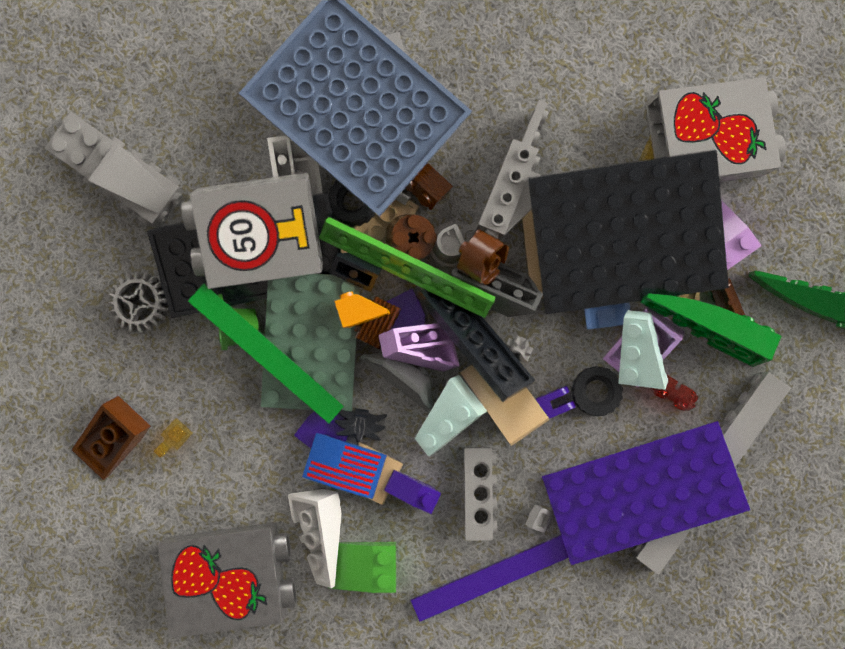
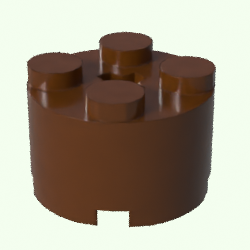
M405 214L397 216L386 228V244L418 260L423 259L432 251L437 240L433 225L429 220L420 215ZM409 233H412V234H413V235H412V238H413L412 241H408L409 238H410V237L408 236Z
M478 229L469 242L464 241L460 246L459 253L461 257L457 269L479 283L487 285L501 271L497 268L501 262L505 264L509 247L490 234Z

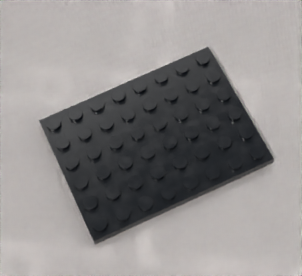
M717 150L528 177L545 314L641 301L647 294L678 296L729 288Z

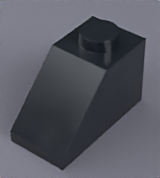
M337 253L329 273L371 292L382 269L350 253Z

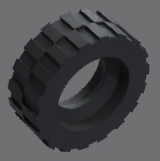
M336 180L334 185L330 187L329 199L333 215L343 224L353 227L355 225L362 226L364 223H368L372 217H375L376 214L364 203L356 211L347 210L344 207L343 198L349 190Z
M600 366L584 369L574 379L573 387H571L572 399L583 413L598 417L606 416L608 413L614 412L616 407H619V403L623 398V387L621 384H618L619 379L615 372ZM600 380L606 384L608 395L602 402L596 403L588 399L586 387L591 381Z

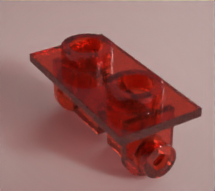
M667 375L668 383L665 390L650 388L654 390V394L657 397L669 399L674 402V407L682 411H689L695 408L696 405L694 403L699 397L695 391L683 384L676 390L675 387L678 381Z

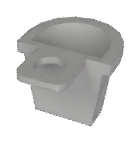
M449 221L436 228L437 240L430 252L435 262L441 266L455 267L461 257L459 248L466 241V232L470 230L476 232L478 225L471 224L459 230L457 223Z

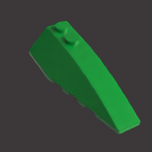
M757 270L749 272V278L786 303L811 315L834 322L837 328L845 329V292H831L832 287L824 285L809 287L808 282L801 280H790L789 283L786 282L787 277Z
M647 294L640 301L641 304L662 317L671 316L675 325L692 329L690 334L696 338L701 336L708 339L707 344L751 367L772 361L782 337L775 333L773 328L761 326L755 323L754 319L749 316L739 315L698 300L670 295Z

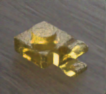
M175 418L161 434L165 440L153 452L161 458L172 447L179 450L194 432L178 418Z

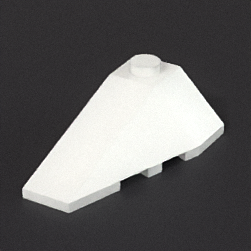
M326 489L291 493L288 495L291 517L294 523L300 522L304 534L299 536L301 543H305L311 552L307 556V560L316 584L333 588L335 587L341 524L338 492Z

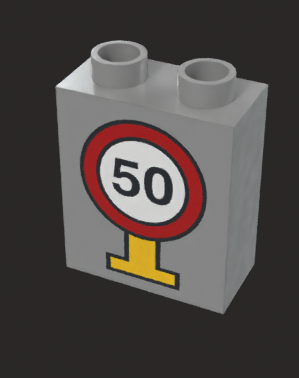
M308 172L197 188L190 194L191 201L182 203V217L187 231L197 230L200 248L191 249L193 271L195 276L206 275L208 289L321 273L323 258Z

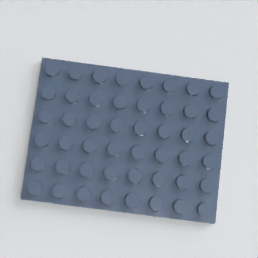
M322 0L239 92L242 98L379 217L472 113L466 105L344 0Z

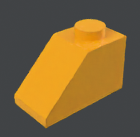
M353 291L339 295L340 299L335 301L343 328H349L390 314L388 309L359 294H353Z

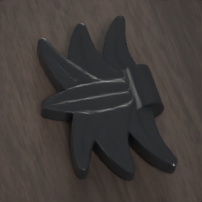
M355 408L351 412L340 410L338 414L346 420L336 419L334 422L345 430L337 432V436L355 434L357 443L361 441L363 436L375 441L381 440L374 433L382 431L386 426L375 423L386 418L387 414L373 415L369 413V410Z

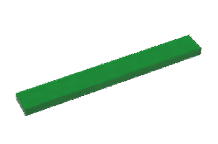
M205 284L188 300L192 306L328 424L344 407L210 288L208 289Z

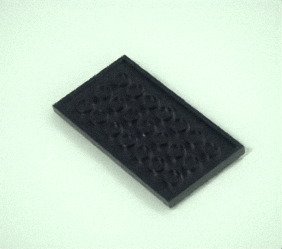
M328 192L312 195L319 237L327 218L334 219ZM184 222L149 229L147 234L171 318L200 313L188 302L203 284L208 287L206 275L195 276L191 262V249L200 248L197 230L187 231ZM319 239L323 266L321 273L315 274H330L329 272L337 253H342L340 248ZM268 280L210 289L217 295L222 294L223 301L229 306L266 299Z

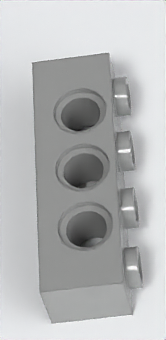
M463 447L465 541H492L493 534H497V520H493V511H497V498L493 497L492 488L497 487L496 474H492V465H496V452H492L491 447ZM478 464L486 466V472L482 476L474 474V468ZM478 487H483L487 491L486 496L482 499L474 496V491ZM483 510L487 513L484 521L475 520L474 516L477 511Z

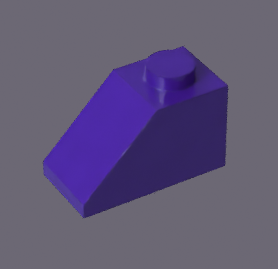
M393 470L384 488V491L430 514H432L441 495L434 487L397 470Z

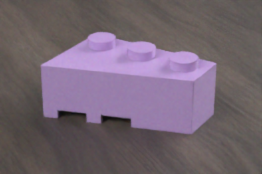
M438 323L394 328L379 335L383 358L443 372L459 366L454 342Z

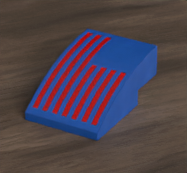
M316 433L302 477L373 499L387 455L325 434Z

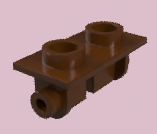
M728 278L729 288L711 291L716 306L739 315H745L730 278Z

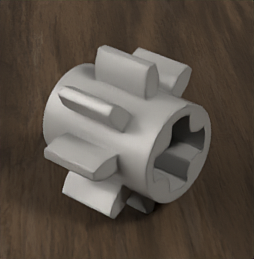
M517 336L514 340L509 338L506 346L520 362L524 361L527 363L533 350L532 347H529V340Z

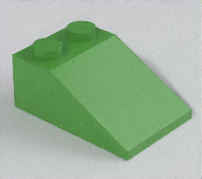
M339 542L335 587L329 589L369 593H396V542Z

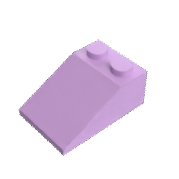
M721 200L728 270L761 247V244L749 227Z
M646 307L642 312H649L652 315L658 338V346L664 360L683 339L685 331L675 325L669 318L662 317ZM622 336L603 358L618 372L620 370Z

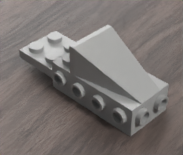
M538 101L522 141L512 140L476 231L481 229L501 241L532 210L528 177L541 176L534 172L540 160V157L537 156L539 149L534 146L540 135L537 129L541 130L549 113L545 110L546 102Z
M70 112L45 149L85 176L83 179L85 183L93 188L96 185L102 188L101 194L112 201L114 198L121 201L122 203L119 205L130 214L132 211L140 215L138 219L147 226H150L152 223L159 227L165 223L170 215V210L183 197L184 190L178 186L180 182L171 175H168L167 178L160 174L161 168L152 162L147 165L141 161L144 157L133 149L128 152L123 148L125 143L114 136L111 140Z

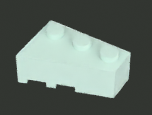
M628 310L624 316L618 384L665 390L668 377L665 373L662 354L658 346L653 318L649 312Z
M459 375L450 378L415 437V440L428 457L439 451L487 412Z

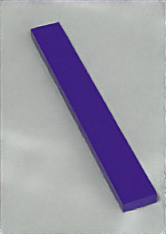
M556 536L411 599L419 622L567 559L568 554L562 536Z

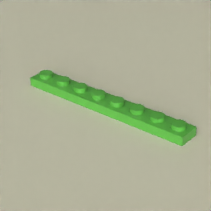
M328 217L324 223L319 239L485 318L494 303L495 296L339 221Z

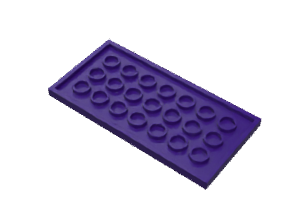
M718 421L542 476L571 565L750 511Z

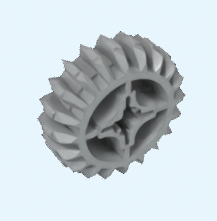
M135 272L134 278L131 274H126L127 281L119 278L120 286H112L116 290L115 294H108L109 297L114 298L113 301L107 303L108 306L114 307L109 313L110 315H117L113 321L115 323L121 322L120 327L122 329L128 327L129 332H134L136 329L138 333H143L144 327L147 331H152L151 323L155 327L160 326L157 318L165 320L166 317L161 312H169V308L163 307L164 303H167V299L163 298L165 294L161 290L163 288L162 283H157L158 278L155 276L150 278L148 273H144L142 276L140 272ZM140 284L134 294L130 296L125 295L128 289ZM147 286L154 293L155 303L148 300ZM130 299H139L144 303H147L148 306H139L135 304V302H131ZM122 302L129 305L130 318L125 314ZM144 310H153L147 318L138 321L139 316H142Z

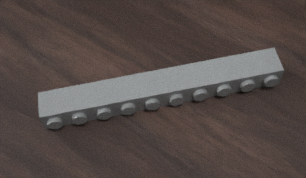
M770 372L757 373L750 382L752 387L748 392L745 391L740 395L737 400L739 405L735 411H729L724 419L726 423L721 430L734 466L738 464L791 389ZM691 529L633 546L634 553L632 555L659 575Z

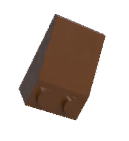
M117 396L101 405L72 448V451L99 477L105 480L142 440L151 425L122 398Z

